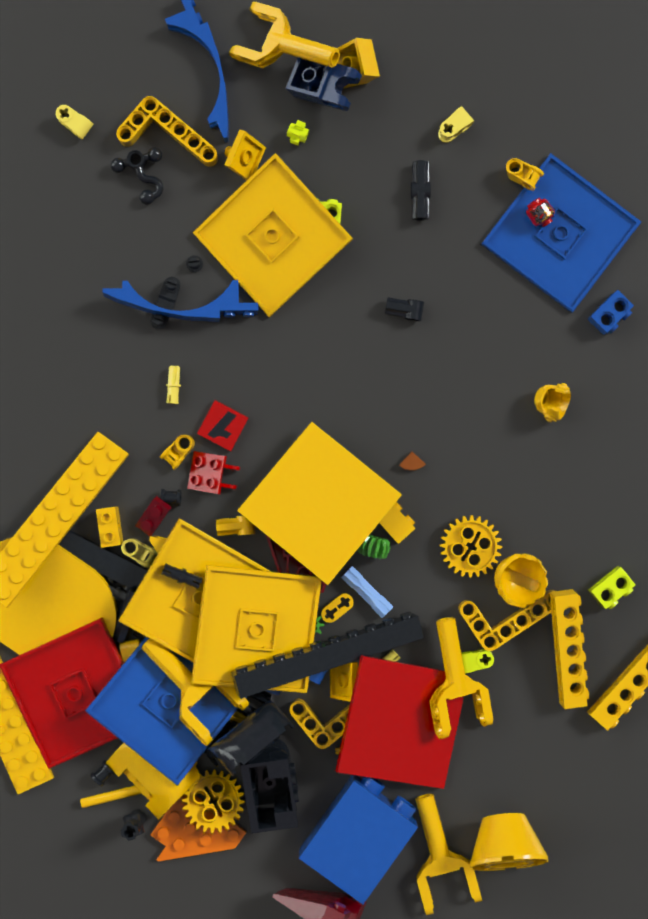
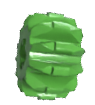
M369 535L358 548V552L364 556L385 559L390 551V541L379 536Z

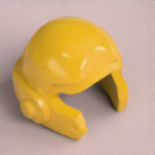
M561 383L545 385L537 390L534 404L537 411L544 415L546 421L551 423L563 418L571 399L570 388L567 387V384Z

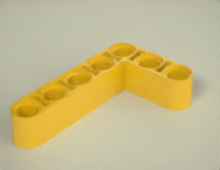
M153 96L145 97L116 132L120 143L125 147H130L154 122L205 166L212 167L218 162L216 149ZM149 104L156 105L155 109L151 111L146 108ZM169 116L170 120L167 123H162V117ZM137 118L143 119L140 125H135L134 121ZM178 128L185 129L182 135L175 134ZM124 133H131L129 139H122ZM193 140L199 141L197 147H191L190 143ZM208 152L214 154L213 158L210 160H206L204 158L205 154Z
M555 590L546 591L545 596L536 600L534 605H528L525 608L519 609L492 628L472 601H462L458 606V610L480 645L487 651H493L550 614L551 604L549 603L550 592H555ZM467 604L473 607L470 614H464L463 607ZM540 605L542 608L541 612L534 615L533 607ZM520 615H524L526 618L523 625H518L516 622ZM478 620L483 622L481 630L474 629V623ZM503 626H508L510 629L509 634L506 636H502L500 633ZM487 637H493L494 639L491 646H485L484 644Z
M300 698L291 702L290 714L315 746L325 749L343 735L350 704L325 724L320 721L308 704ZM301 704L304 710L301 713H296L293 710V706ZM313 719L316 725L313 728H308L305 725L306 720ZM335 722H340L343 728L335 731L332 725ZM324 734L328 737V740L325 743H320L317 737Z

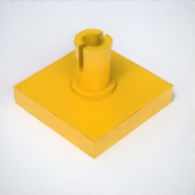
M239 130L233 146H228L225 149L227 160L224 165L247 181L257 171L266 147L246 131Z
M350 662L330 669V698L351 702L358 662Z

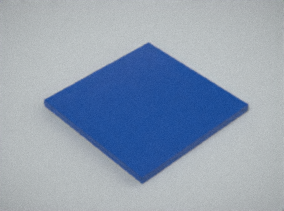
M550 153L539 168L544 172V175L537 181L535 190L530 191L523 188L481 245L569 312L573 313L640 225L641 221ZM539 197L540 199H547L555 211V214L551 217L553 221L545 227L542 225L534 226L526 215L527 205Z
M145 637L85 712L178 786L208 746H205L179 720L181 690L141 649L142 645L149 639ZM171 651L192 673L193 662ZM213 686L190 711L209 730L210 736L214 740L238 708L234 707Z

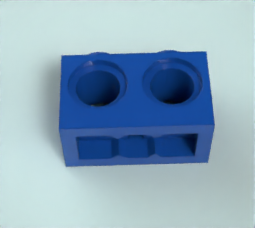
M616 290L588 320L603 335L608 332L611 334L618 328L619 325L617 323L621 319L625 320L631 315L630 309L634 305L619 290ZM616 302L622 305V312L615 309L614 305ZM602 316L608 317V325H604L601 322Z

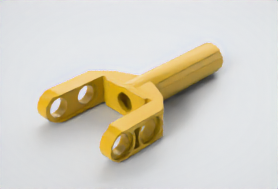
M252 2L249 10L258 16L259 19L273 23L262 46V52L238 45L232 46L229 51V55L235 60L262 69L276 62L283 53L331 68L337 65L340 58L338 48L291 35L288 19L281 9L259 2Z
M441 618L436 621L446 680L435 690L429 702L436 736L439 739L449 737L451 731L446 699L451 700L472 694L476 718L483 727L493 724V714L488 689L465 675L455 618Z
M149 638L142 645L141 649L181 690L179 720L205 746H208L213 741L210 732L192 714L190 709L212 689L213 685L192 684V673L168 648ZM215 686L234 707L244 710L249 706V702L245 697L240 699L237 695L235 687Z
M434 794L418 796L415 801L430 853L428 859L416 875L426 916L434 914L433 900L426 876L434 877L460 870V867H463L471 897L475 903L482 901L475 871L470 868V860L448 849Z

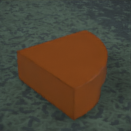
M412 451L399 464L400 467L406 470H417L426 465Z

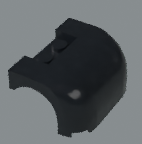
M268 700L209 747L206 756L215 767L219 766L216 761L217 759L234 777L237 773L234 769L240 763L243 765L246 763L250 764L279 740L280 735L286 731L285 726L289 725L293 728L294 725L274 702Z

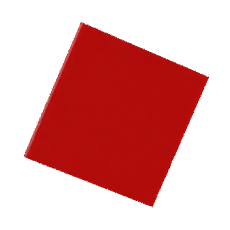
M103 617L0 664L2 673L49 769L117 739L115 735L85 712L124 664Z
M361 655L335 771L337 773L444 789L464 696L451 700L446 699L451 731L448 738L439 739L434 730L429 701L435 690L446 680L445 670Z

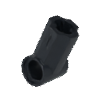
M388 297L385 314L421 322L424 302L414 299L401 300Z

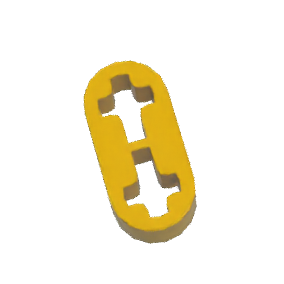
M342 593L327 604L321 612L323 620L333 623L353 607L352 596ZM342 597H344L345 599H350L348 601V607H346L345 605H343L340 608L338 607V605L342 602ZM336 607L337 611L333 613L334 618H326V610L329 609L331 611Z

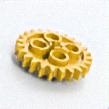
M470 515L469 520L462 516V522L455 519V526L449 523L450 531L443 530L447 536H441L445 543L439 544V546L445 548V550L440 552V554L447 556L443 559V562L450 561L447 567L452 568L454 566V573L461 570V576H464L466 572H468L469 578L472 577L473 572H475L477 577L480 575L479 571L487 574L486 568L493 569L491 563H498L495 556H501L497 549H501L502 546L497 545V542L502 539L495 537L499 531H492L494 525L487 526V519L481 523L480 516L477 517L476 521H474L473 515ZM465 528H470L472 530V536L470 538L466 539L463 536V530ZM480 531L479 537L473 544L475 549H470L465 560L461 561L462 556L468 550L466 544L472 543L477 532ZM482 538L488 539L489 545L487 548L482 549L480 547L479 541ZM456 544L462 546V552L459 555L453 553V547ZM473 554L479 557V561L475 565H471L469 562V558Z
M215 769L212 775H209V772L206 770L205 776L201 775L200 779L189 791L183 794L187 798L182 799L181 803L187 805L182 808V811H188L185 819L191 818L189 825L196 823V830L203 827L204 834L207 829H210L211 835H213L214 829H217L218 833L221 834L223 827L226 831L229 830L228 824L235 826L234 819L240 820L241 817L238 813H243L244 811L240 805L245 804L244 800H240L244 793H238L241 785L235 786L237 779L230 781L231 774L223 777V771L216 775ZM220 785L222 791L216 793L212 790V786ZM204 787H207L209 789V793L213 800L217 799L216 807L222 814V817L218 816L214 804H209L210 796L208 795ZM202 794L205 796V801L198 802L195 800V796ZM223 802H229L232 808L230 810H224L221 807V804ZM211 811L215 817L208 820L204 817V813Z

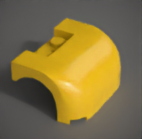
M125 743L106 762L118 777L124 773L129 781L141 791L142 795L149 800L145 806L158 820L201 777L196 767L198 762H196L177 786Z

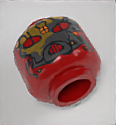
M539 197L527 205L526 215L534 226L542 225L545 227L553 221L551 217L555 214V211L547 199H540Z

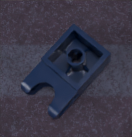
M297 58L286 89L296 98L348 111L351 102L341 95L342 90L348 84H358L362 74L357 69L340 64L331 68Z

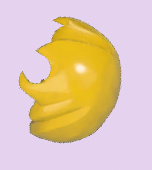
M513 554L505 558L497 566L494 576L495 587L498 590V594L507 604L525 608L528 605H534L536 600L545 596L546 587L548 586L547 570L538 558L530 554Z

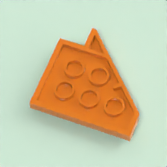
M182 795L164 814L150 834L165 845V848L156 859L157 861H165L235 849L247 831L237 823L235 826L228 824V831L223 827L221 834L218 833L217 829H214L213 835H211L210 829H207L205 834L203 833V827L196 830L197 824L189 825L191 818L185 819L188 811H182V808L187 804L181 802L182 799L187 797ZM198 795L195 796V800H196V801H198V802H203V801H205V800H203L202 798H200ZM217 810L218 816L222 817V814ZM211 811L204 813V817L208 820L215 817Z

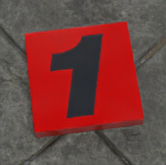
M215 400L197 434L232 451L249 418Z

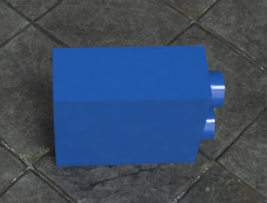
M352 775L299 848V859L363 905L417 830L416 818L413 817L417 809L399 795L392 802L381 794L385 786L378 779L370 777L360 779L358 776Z

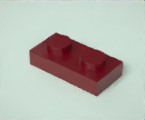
M156 496L135 526L149 537L152 536L172 507Z

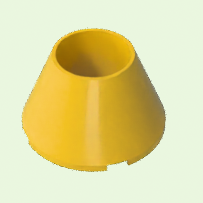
M504 813L482 818L470 861L471 870L499 871L514 867L521 869L549 862L548 855L525 814Z

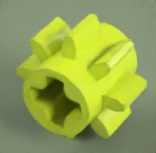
M297 120L296 124H290L286 136L290 137V143L298 146L300 142L305 143L309 129L306 128L305 122Z

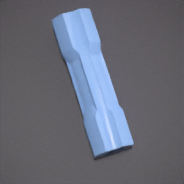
M353 566L341 576L381 618L393 608Z

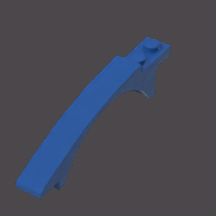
M181 0L185 11L168 17L165 21L169 31L179 32L195 39L205 47L214 59L219 70L220 88L216 104L207 120L211 129L218 126L224 142L227 143L229 142L228 102L219 53L208 22L203 23L200 13H195L193 7L196 6L194 0Z
M232 280L224 293L213 302L197 309L185 311L168 310L151 304L142 298L128 281H122V288H102L103 296L117 303L151 314H161L162 316L182 320L220 322V315L235 317V314H243V317H254V314H258V303H239L238 280Z

